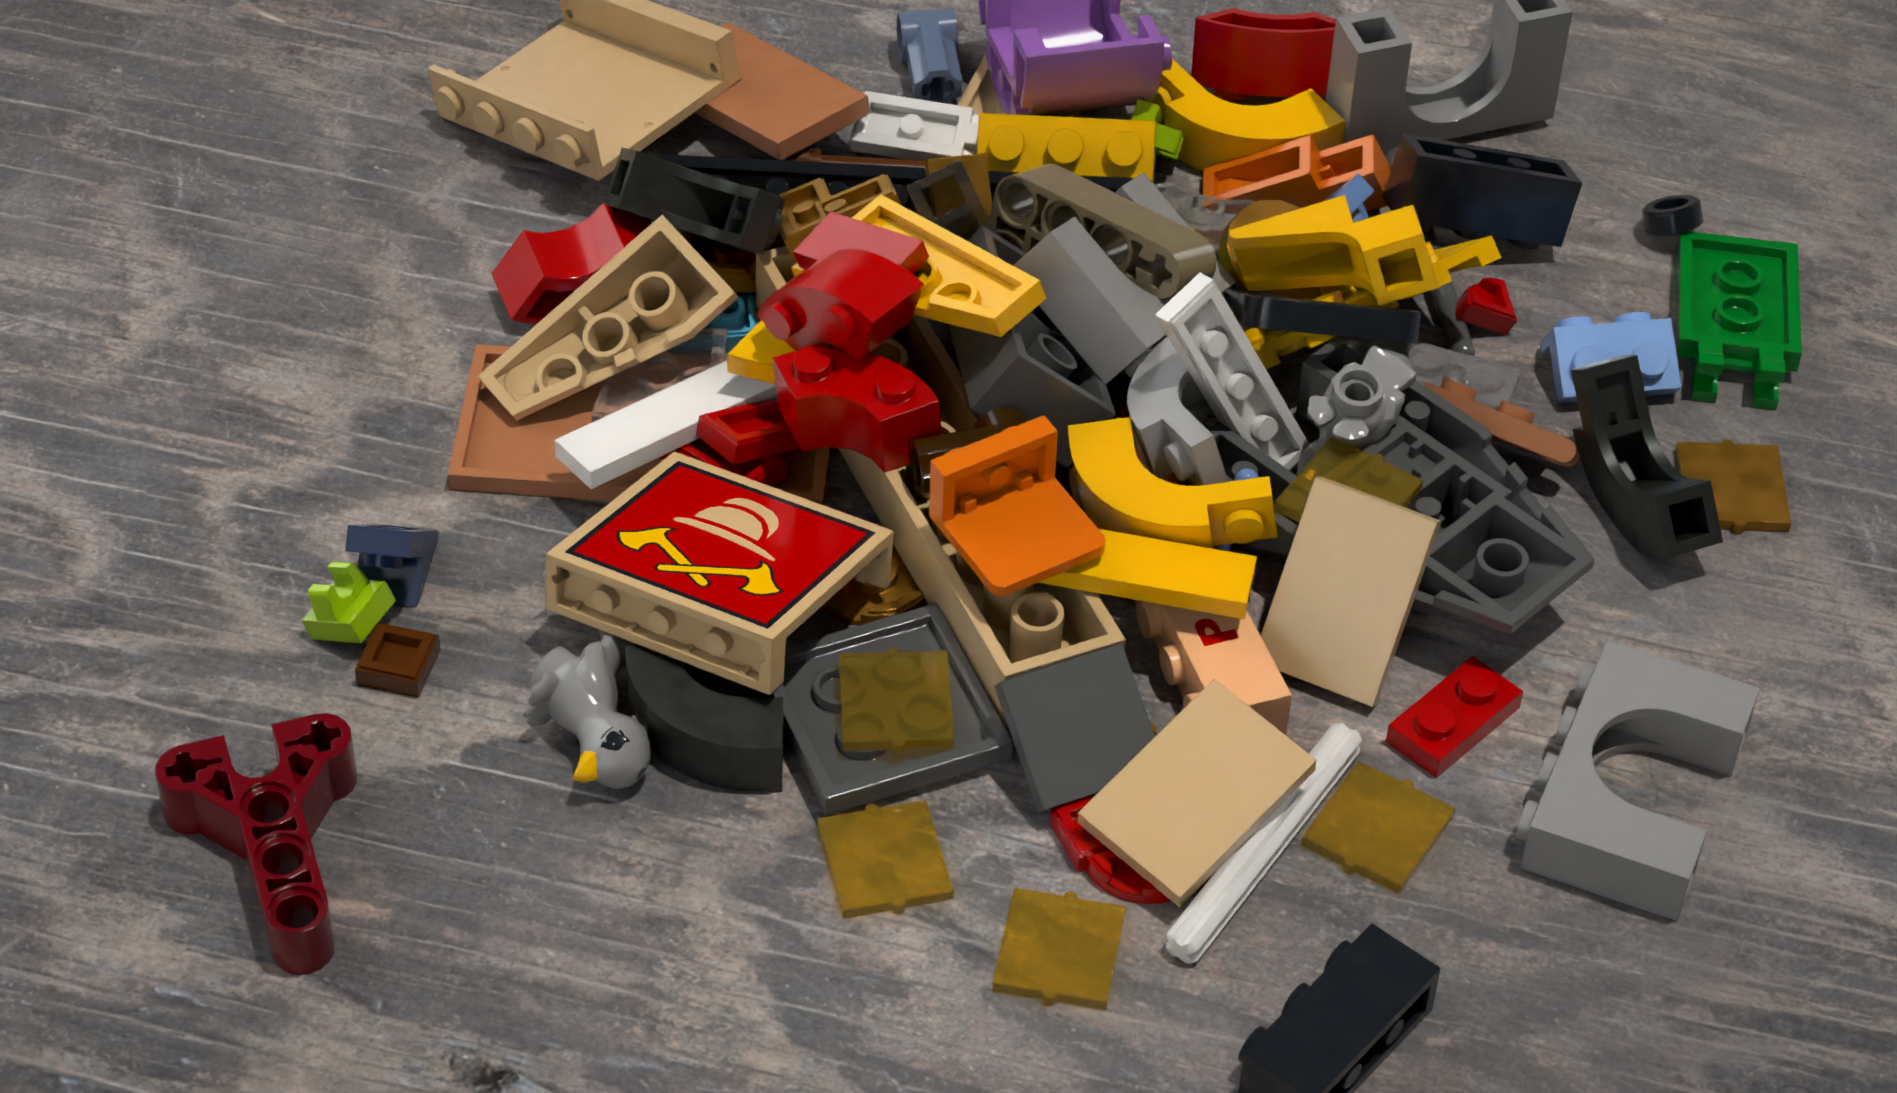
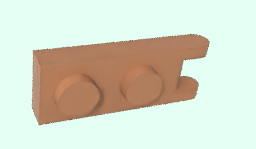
M1443 378L1440 388L1427 382L1423 383L1431 391L1484 425L1492 434V439L1565 468L1575 467L1580 462L1577 446L1573 441L1531 424L1535 416L1533 412L1503 400L1500 401L1497 410L1474 401L1478 393L1477 390L1448 378Z

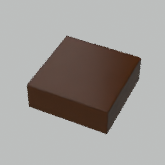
M378 622L355 668L357 685L419 698L441 651L439 635Z

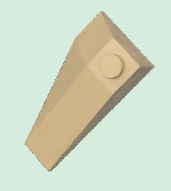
M661 215L480 373L478 377L517 421L692 339L739 297L673 225Z

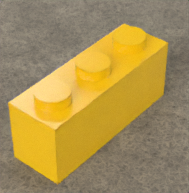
M979 113L977 154L986 153L988 171L1022 172L1050 163L1081 176L1135 178L1144 172L1154 184L1157 125L1156 121Z

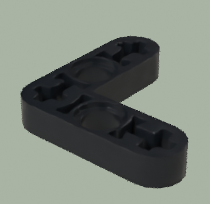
M1225 289L1224 299L1240 326L1418 343L1421 312L1294 299L1275 293Z

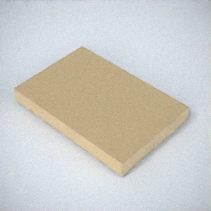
M1315 477L1261 633V638L1278 670L1368 706H1376L1442 521L1327 478Z
M1214 678L1078 812V824L1180 908L1315 771L1316 759Z

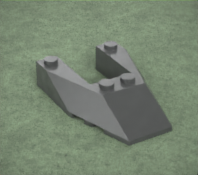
M1337 336L1306 358L1302 363L1296 414L1319 429L1314 424V421L1307 417L1309 398L1314 395L1323 396L1331 379L1344 365L1352 362L1362 365L1369 348L1352 337ZM1416 380L1402 391L1405 394L1404 404L1401 407L1396 423L1378 442L1372 443L1366 449L1361 450L1358 455L1328 476L1327 479L1442 521L1411 610L1511 634L1591 570L1594 558L1551 506L1544 509L1527 489V476L1515 462L1509 466L1491 445L1492 434L1484 425ZM1218 422L1208 430L1214 435L1228 482L1234 481L1237 472L1245 468L1254 470L1259 477H1270L1278 535L1277 538L1255 540L1246 544H1233L1286 563L1312 486L1221 422ZM1177 478L1180 485L1195 486L1189 479L1180 481Z

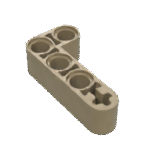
M1049 163L1006 176L998 183L995 190L988 229L1025 253H1028L1051 231L1075 216L1117 268L1133 283L1146 292L1157 296L1158 299H1165L1176 295L1199 273L1213 278L1216 271L1217 259L1214 248L1201 234L1058 165Z

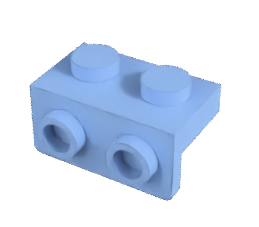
M1632 312L1614 318V323L1593 324L1591 317H1571L1558 321L1556 327H1553L1540 342L1542 354H1551L1558 404L1578 402L1571 369L1625 354L1638 356L1646 396L1676 394L1682 388L1671 318L1651 320L1650 313Z

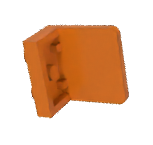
M1045 415L1018 426L1006 428L1000 433L965 447L951 450L940 457L930 460L929 516L986 588L996 596H1006L1098 558L1105 551L1104 535L1055 478L1058 431Z

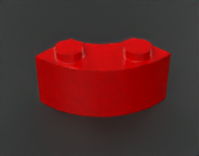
M1237 8L1195 17L1191 76L1201 86L1212 88L1213 95L1223 100H1242L1246 98V95L1292 97L1312 89L1326 101L1336 19L1315 12L1273 15Z
M603 203L587 219L567 229L547 233L523 230L491 273L511 320L527 324H538L651 225V220Z
M840 249L824 255L771 294L761 305L757 317L764 322L773 336L784 340L795 351L806 346L824 342L841 347L858 360H861L911 322L924 283L909 271L885 257L864 250Z
M817 345L806 346L795 352L772 357L779 411L802 452L823 447L851 449L871 458L885 473L910 465L908 456L909 440L942 434L938 398L922 379L896 362L871 353L858 360L844 349L824 348Z

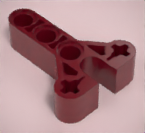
M322 713L271 724L278 765L271 773L262 777L250 778L242 776L235 771L224 735L182 744L167 750L160 756L155 765V777L163 817L167 825L179 833L202 834L245 859L248 864L272 958L276 965L283 971L295 975L311 974L321 970L330 962L334 954V938L328 899L311 839L333 802L345 798L353 791L357 783L352 733L347 722L337 715Z

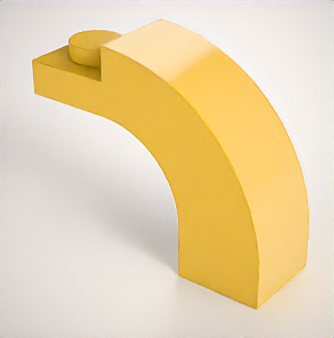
M1173 58L1171 69L1162 71L1158 92L1151 102L1160 105L1163 113L1162 122L1165 123L1164 126L1183 132L1182 137L1185 139L1178 159L1204 172V168L1311 135L1319 151L1343 144L1346 120L1312 89L1268 105L1251 106L1235 104L1209 93Z
M1131 417L1068 425L1069 445L1079 497L1085 513L1098 529L1214 549L1213 546L1233 543L1246 544L1255 540L1278 537L1269 476L1200 486L1173 484L1156 477L1141 464L1137 455Z

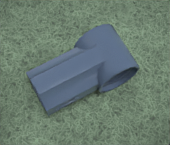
M954 8L897 12L898 52L900 61L907 62L914 99L949 104L956 97L962 96V76L957 57L958 28Z

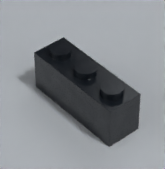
M1402 133L1382 198L1391 211L1413 205L1422 232L1430 231L1432 226L1452 229L1455 234L1470 240L1492 235L1506 238L1508 242L1521 248L1538 249L1540 244L1562 247L1582 182L1563 160Z
M1371 923L1353 943L1344 940L1334 949L1325 964L1324 972L1311 985L1304 982L1294 989L1284 1004L1281 1016L1268 1029L1264 1026H1259L1249 1035L1238 1056L1239 1062L1242 1063L1238 1093H1354L1432 1011L1441 968Z

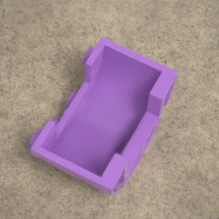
M978 0L980 24L985 25V34L989 40V49H986L985 53L997 98L1005 114L1046 116L1136 105L1137 99L1152 102L1159 89L1162 71L1170 70L1172 67V49L1168 36H1161L1150 15L1138 16V36L1137 34L1131 35L1120 16V0Z

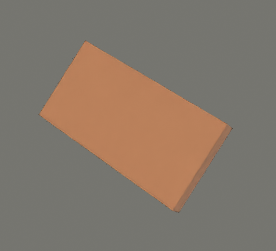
M727 22L720 27L732 31L741 79L694 112L778 160H785L867 116L870 113L868 95Z

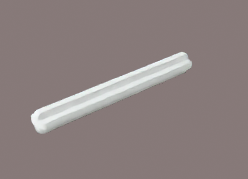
M1335 723L1328 728L1309 752L1316 759L1315 771L1215 871L1167 932L1168 941L1165 948L1171 956L1179 957L1186 964L1199 960L1360 753L1359 744L1362 742V737L1356 729H1349L1343 723Z

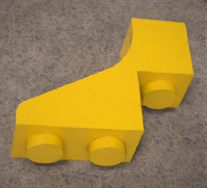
M1342 195L1229 230L1246 288L1249 291L1351 285L1370 291L1375 296L1378 306L1439 288L1424 235L1413 205L1353 223L1346 197Z

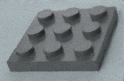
M937 603L786 646L784 682L772 694H765L766 697H783V731L825 815L1012 759L1013 741Z

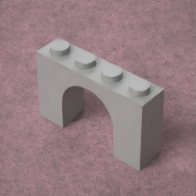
M1494 0L1488 38L1477 58L1465 70L1453 78L1427 87L1406 86L1412 42L1390 7L1337 17L1326 103L1346 120L1343 144L1374 134L1382 151L1387 152L1399 145L1402 133L1447 140L1553 118L1572 19V10L1565 0Z
M1144 172L1121 186L1115 192L1191 229ZM1075 216L1047 234L1013 265L1040 280L1047 299L1039 306L1105 385L1123 371L1132 379L1144 358L1167 337L1155 314L1174 296L1158 299L1157 296L1146 292L1128 279ZM1217 260L1216 271L1212 279L1221 294H1223L1225 289H1229L1236 282Z
M1607 639L1597 664L1585 661L1581 669L1574 692V698L1581 700L1578 709L1566 706L1555 738V744L1562 746L1559 756L1547 752L1535 787L1536 791L1543 793L1539 803L1527 800L1515 836L1516 839L1526 842L1520 869L1678 922L1696 874L1707 830L1626 802L1603 783L1595 767L1602 761L1615 755L1628 752H1651L1731 777L1749 730L1760 688Z

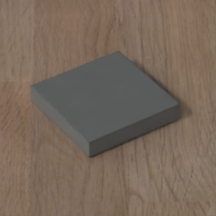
M1122 643L1002 681L994 686L1038 813L1097 794L1155 737Z

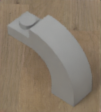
M1166 337L1138 366L1130 382L1127 394L1129 414L1145 463L1150 473L1158 478L1173 472L1180 481L1189 479L1195 486L1228 482L1214 435L1201 424L1203 419L1212 412V409L1169 338Z

